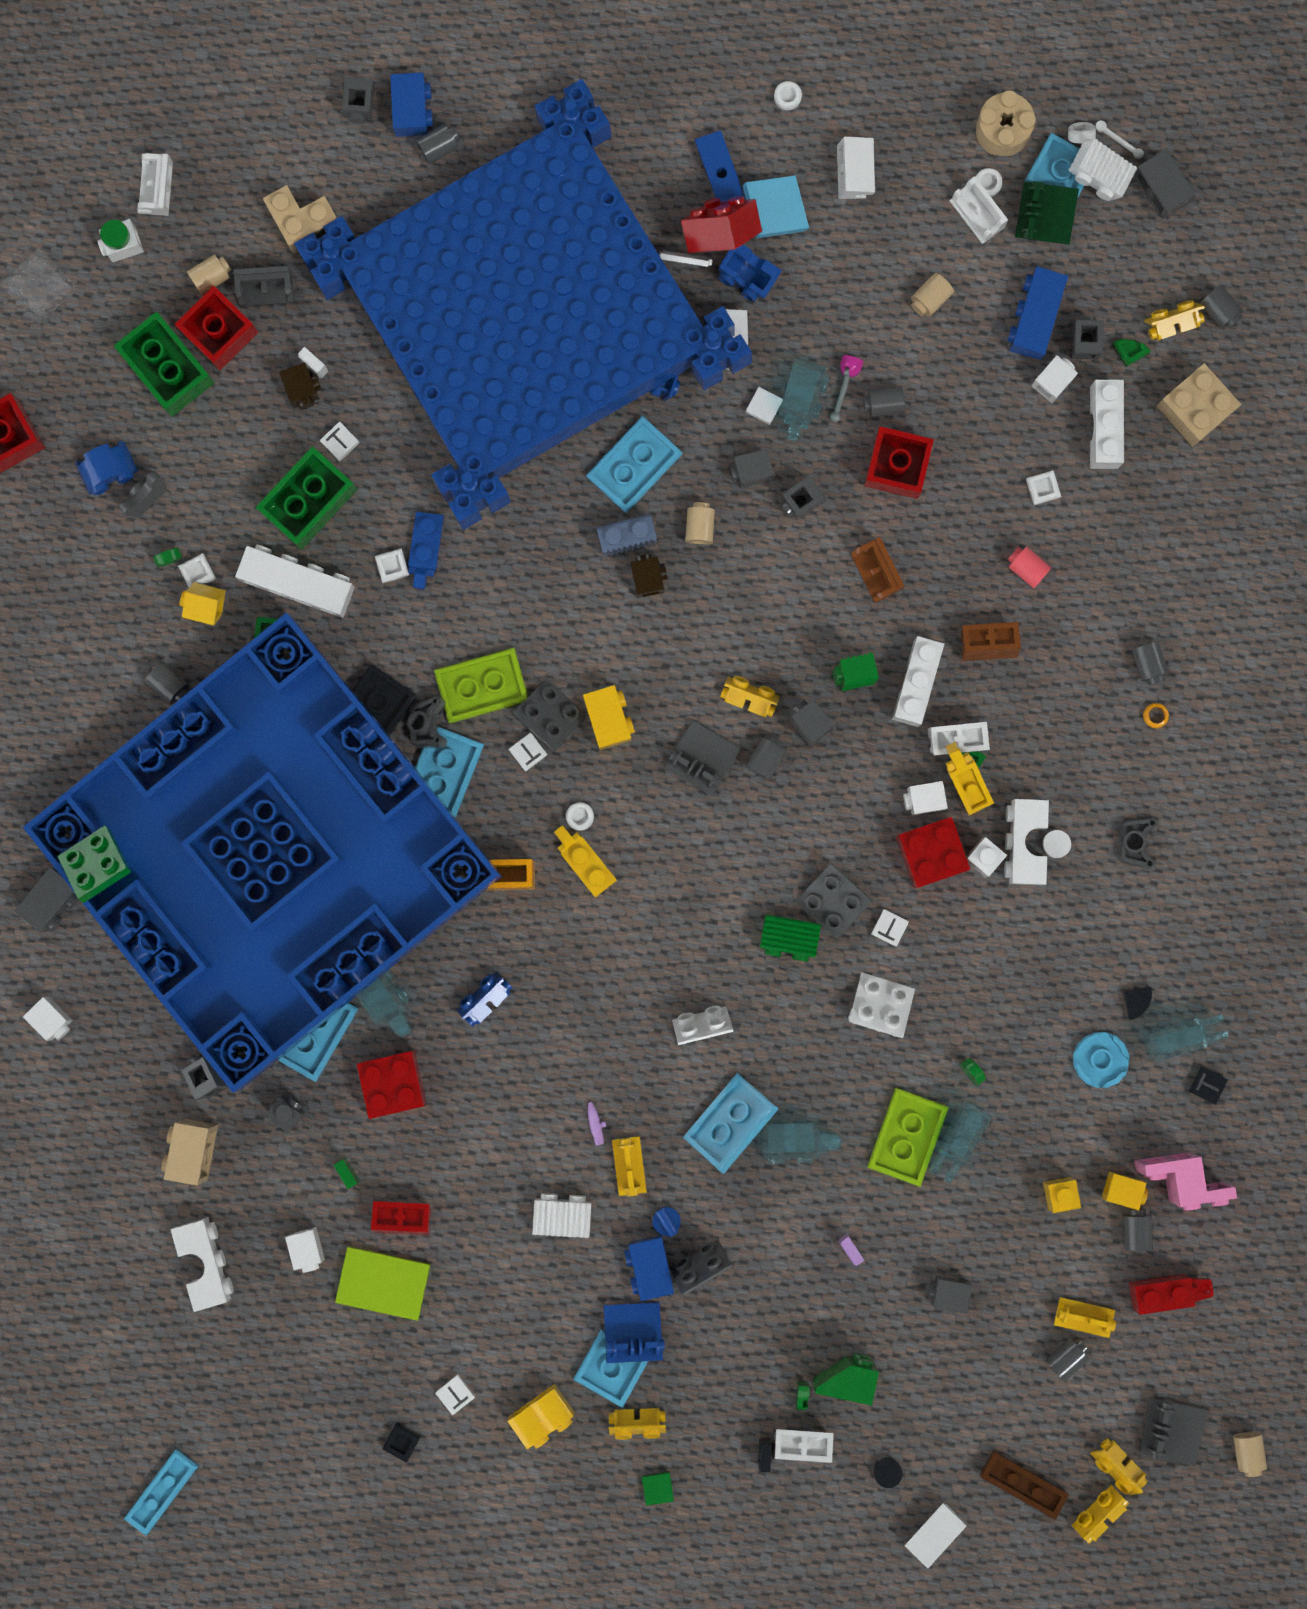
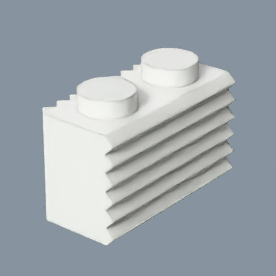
M1098 139L1083 142L1074 158V162L1069 168V172L1075 175V180L1079 184L1084 186L1090 185L1097 190V196L1106 201L1123 197L1137 170L1136 166H1133L1128 160H1124L1115 151H1111L1102 142H1098Z
M541 1193V1198H535L532 1234L589 1238L592 1201H586V1196L569 1195V1200L558 1199V1194Z

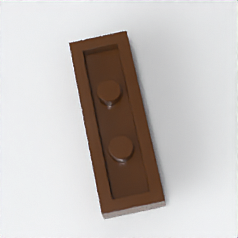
M994 1450L980 1473L982 1479L1054 1520L1057 1519L1069 1497L1068 1492Z

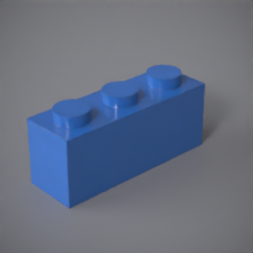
M1037 266L1032 275L1027 274L1022 289L1027 291L1024 301L1019 300L1015 316L1019 317L1017 327H1011L1007 342L1012 343L1009 351L1042 360L1046 353L1068 275Z

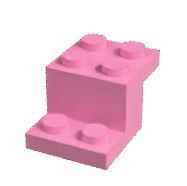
M1187 1152L1134 1160L1135 1171L1144 1175L1145 1178H1150V1180L1165 1179L1168 1200L1176 1204L1177 1207H1183L1184 1210L1200 1209V1204L1212 1203V1206H1224L1229 1204L1230 1199H1237L1236 1187L1225 1182L1206 1184L1202 1157Z

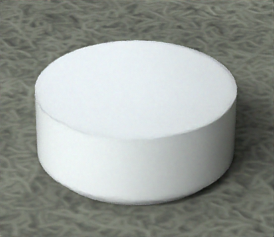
M785 81L776 87L774 100L779 108L793 110L801 102L802 92L796 83Z
M1079 122L1072 124L1068 128V140L1073 143H1083L1096 139V127L1091 123Z
M986 168L976 175L977 180L990 197L995 196L1000 191L1002 177L998 171Z
M579 802L568 808L566 820L571 828L582 831L592 825L594 813L589 805Z
M1053 830L1044 836L1042 848L1049 857L1061 858L1070 851L1071 840L1065 832Z

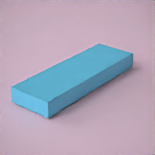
M176 1448L125 1516L124 1520L147 1536L199 1465Z

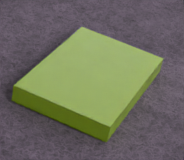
M515 648L434 670L441 697L445 701L444 708L449 724L519 705L528 698Z
M895 1087L867 1168L921 1187L949 1107Z
M348 1246L335 1303L418 1321L431 1264Z

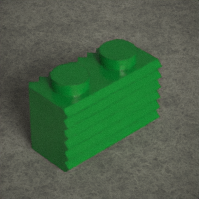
M871 652L868 655L864 653L863 656L859 654L855 657L853 655L852 658L847 657L846 660L842 658L839 664L832 670L835 686L840 685L841 692L874 685L879 679L874 654Z
M765 915L759 948L765 949V955L781 957V953L786 952L793 954V960L808 962L809 957L816 958L821 924Z

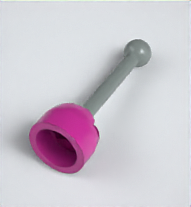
M849 355L842 356L840 370L845 377L834 412L830 414L832 422H838L841 418L839 412L850 378L857 376L862 369L864 361Z

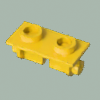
M1188 300L1177 304V309L1171 311L1160 309L1152 312V317L1144 319L1145 323L1152 325V328L1148 330L1150 339L1159 341L1176 335L1174 324L1177 323L1181 333L1200 327L1201 323L1205 322L1203 313H1198V310L1204 309V305Z
M740 676L727 678L724 686L728 688L724 687L720 698L725 699L724 702L743 708L747 699L751 701L748 711L765 718L767 715L773 716L776 708L773 705L777 706L780 697L775 695L773 689L766 686L754 687L749 685L747 679Z
M640 1136L612 1140L619 1196L627 1195V1197L637 1196L640 1193H647Z
M1060 1297L1054 1325L1109 1338L1110 1332H1114L1116 1327V1320H1113L1115 1310Z
M659 1408L640 1409V1420H634V1409H615L613 1413H609V1424H614V1427H609V1435H615L617 1440L631 1439L634 1434H643V1438L646 1439L659 1438L660 1433H666V1425H660V1422H666L665 1410L660 1411Z
M1106 1438L1100 1444L1103 1450L1090 1453L1096 1459L1095 1464L1101 1471L1109 1473L1115 1479L1116 1487L1124 1494H1142L1144 1491L1141 1488L1148 1482L1145 1478L1146 1474L1132 1459L1123 1465L1122 1462L1127 1457V1454L1114 1440L1110 1441Z
M1111 1485L1107 1490L1098 1495L1097 1500L1086 1511L1078 1515L1077 1520L1072 1526L1089 1544L1093 1540L1096 1542L1109 1528L1104 1521L1108 1518L1114 1523L1127 1511L1126 1506L1129 1502Z

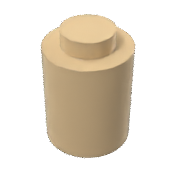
M214 254L188 270L187 273L201 295H204L213 286L217 287L228 280L230 277L227 273L231 271V268L223 256L217 258Z
M934 273L911 296L913 302L911 306L920 316L926 315L930 317L954 293V290L943 276Z
M695 502L693 507L687 508L686 543L713 544L715 510L710 508L709 503Z
M1252 1431L1233 1435L1238 1471L1245 1473L1246 1477L1261 1476L1262 1471L1267 1469L1262 1433Z

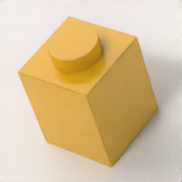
M193 582L181 594L180 606L183 607L182 617L214 626L221 618L226 590Z
M1109 1171L1102 1199L1139 1210L1140 1205H1144L1147 1200L1148 1189L1145 1188L1147 1183Z
M1067 1177L1043 1182L1049 1211L1058 1213L1081 1208L1075 1179Z

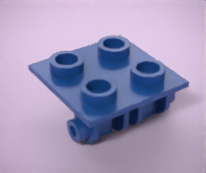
M660 1303L603 1305L606 1363L663 1361L665 1344L661 1334Z

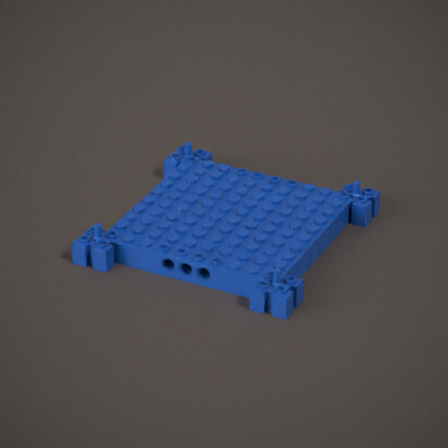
M583 79L563 89V99L557 101L554 95L534 106L537 120L544 131L361 236L355 238L345 219L341 216L323 226L326 234L317 239L313 232L294 243L326 300L346 290L343 282L347 280L449 451L458 469L454 470L450 463L431 474L443 498L448 502L462 530L482 520L479 511L486 507L489 508L491 513H494L511 503L509 495L499 479L500 477L692 367L694 376L705 391L723 380V370L729 368L731 373L734 374L752 363V352L741 334L735 336V324L724 306L704 317V327L702 326L594 151V147L612 137L611 127L600 106L595 107L593 95Z

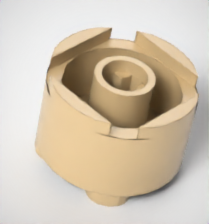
M1014 91L996 94L986 101L976 123L977 140L985 151L993 155L1012 156L1025 147L1036 121L1034 111L1029 102Z

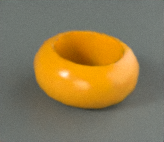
M1152 703L1145 708L1143 719L1149 727L1158 729L1163 727L1169 720V712L1164 705ZM1152 708L1162 710L1164 714L1162 722L1154 723L1150 720L1149 712Z

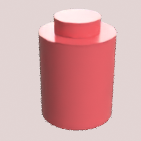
M1027 546L1023 550L1018 547L1008 558L1011 562L1008 568L1033 589L1052 568Z

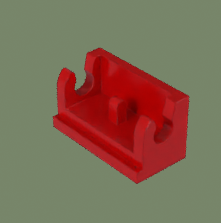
M373 1201L371 1230L374 1233L430 1235V1204Z

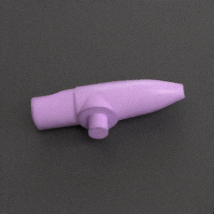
M589 1102L588 1120L595 1146L605 1143L602 1128L606 1127V1122H600L594 1104Z

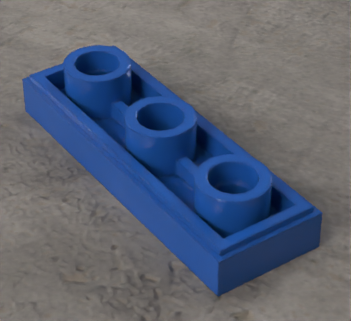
M721 130L695 139V145L714 197L720 198L721 202L737 196H744V200H746ZM724 172L726 177L719 178L717 173Z

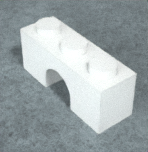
M1095 380L1090 386V414H1093L1094 418L1093 437L1090 441V469H1118L1124 463V380Z
M919 636L915 638L892 720L916 727L922 725L944 643Z
M1014 799L1011 800V805L1006 807V822H1011L1010 833H1006L1005 850H1010V861H1005L1004 877L1009 878V884L1046 885L1047 856L1031 854L1026 848L1025 839L1027 834L1033 829H1048L1049 800Z
M206 1217L172 1228L171 1233L178 1257L194 1254L200 1257L204 1263L203 1276L186 1284L193 1311L196 1312L228 1302L231 1299L230 1294L234 1291L230 1277L225 1278L222 1268L226 1266L224 1253L221 1249L217 1250L215 1239L218 1238V1232L215 1223H210L209 1218Z

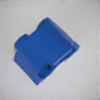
M743 244L735 250H729L719 266L720 275L718 279L726 286L732 287L734 285L742 290L741 295L745 299L755 302L757 298L763 299L767 296L782 270L768 260L759 258L750 248Z
M119 441L118 445L111 448L108 443L96 447L84 454L85 460L75 462L89 495L93 493L94 496L107 492L109 490L108 485L114 481H118L119 484L131 481L134 478L133 474L139 472L126 443L123 441Z

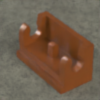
M881 537L856 548L851 553L874 603L903 590L905 586Z
M1018 622L962 625L960 635L962 661L1017 658L1021 650Z

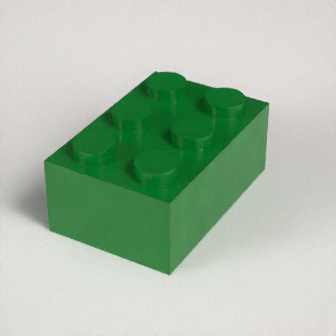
M157 311L113 345L171 417L215 384Z
M312 446L255 508L302 550L358 489L352 481Z

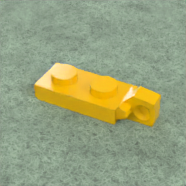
M956 742L945 746L951 758V761L945 763L947 771L968 815L970 816L994 804L980 771L969 752L962 755Z
M563 825L554 831L563 843L558 847L562 857L595 898L617 881L585 839L580 837L577 832L571 836Z

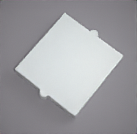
M666 250L659 251V256L662 260L706 267L712 265L713 261L710 257Z

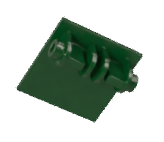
M1024 181L1015 238L1070 245L1079 189L1048 185L1039 181Z

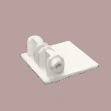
M861 973L853 1007L848 1016L849 1022L874 1029L878 1032L887 1033L894 1037L903 1038L915 989Z
M711 1006L705 1012L698 1014L683 1013L677 1019L672 1020L678 1045L734 1032L727 1007Z

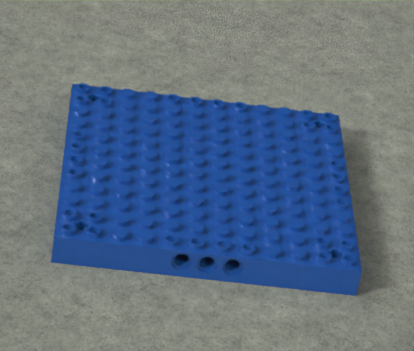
M287 612L23 827L72 890L73 888L59 861L58 855L105 825L111 830L131 873L83 904L233 1093L245 1088L486 891L488 887L503 877L305 631ZM284 649L292 651L289 653L291 655L289 660L281 659L283 657L281 652ZM66 827L72 828V831H70L72 836L70 838L64 837V834L67 833L64 830ZM459 865L461 867H468L469 870L466 871L468 876L466 878L456 877L455 874L458 873L456 868ZM238 1046H246L247 1051L244 1052L247 1055L246 1057H238L237 1052L240 1051L237 1048Z

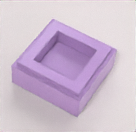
M845 1234L839 1238L840 1245L853 1265L857 1266L862 1263L864 1259L849 1236Z

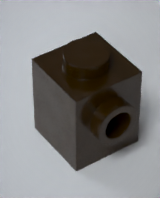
M306 363L279 372L293 408L299 407L300 410L308 409L315 405L314 401L320 399L317 391L322 390L318 377L316 374L311 375Z
M651 554L635 557V561L630 562L637 598L664 593L663 580L668 579L665 563L659 564L658 557L652 558Z

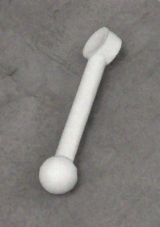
M1104 121L1096 123L1095 127L1098 132H1104L1132 152L1135 159H1141L1144 156L1142 149H1136L1109 130Z

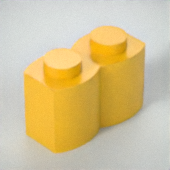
M554 1384L511 1414L507 1422L526 1449L532 1446L537 1449L549 1440L548 1434L556 1429L558 1432H561L572 1424L571 1418L574 1417V1410Z

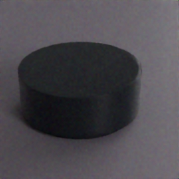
M883 1458L874 1466V1477L880 1486L893 1488L902 1480V1468L895 1459Z

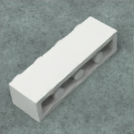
M256 544L255 549L249 546L246 547L235 576L239 581L344 618L355 588L352 583H349L350 578L338 573H334L333 577L323 573V568L308 563L307 567L297 564L298 559L286 554H282L281 558L271 555V549Z

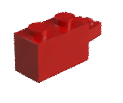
M1185 1274L1129 1282L1133 1311L1139 1315L1196 1307L1195 1302L1214 1296L1211 1279L1190 1278Z

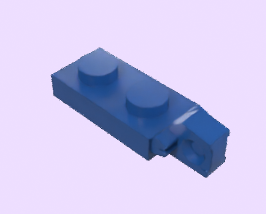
M416 512L408 567L409 574H414L413 588L417 590H424L426 588L427 576L434 577V573L437 570L444 515Z

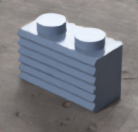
M651 514L596 527L602 554L605 558L608 555L612 557L613 554H623L624 551L628 553L629 550L634 551L635 548L637 550L640 547L644 549L645 546L650 547L651 544L655 546L657 543Z

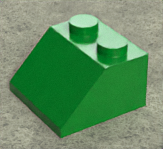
M854 1353L853 1357L846 1356L815 1376L812 1380L815 1394L872 1406L879 1370L875 1363L870 1361V1356Z

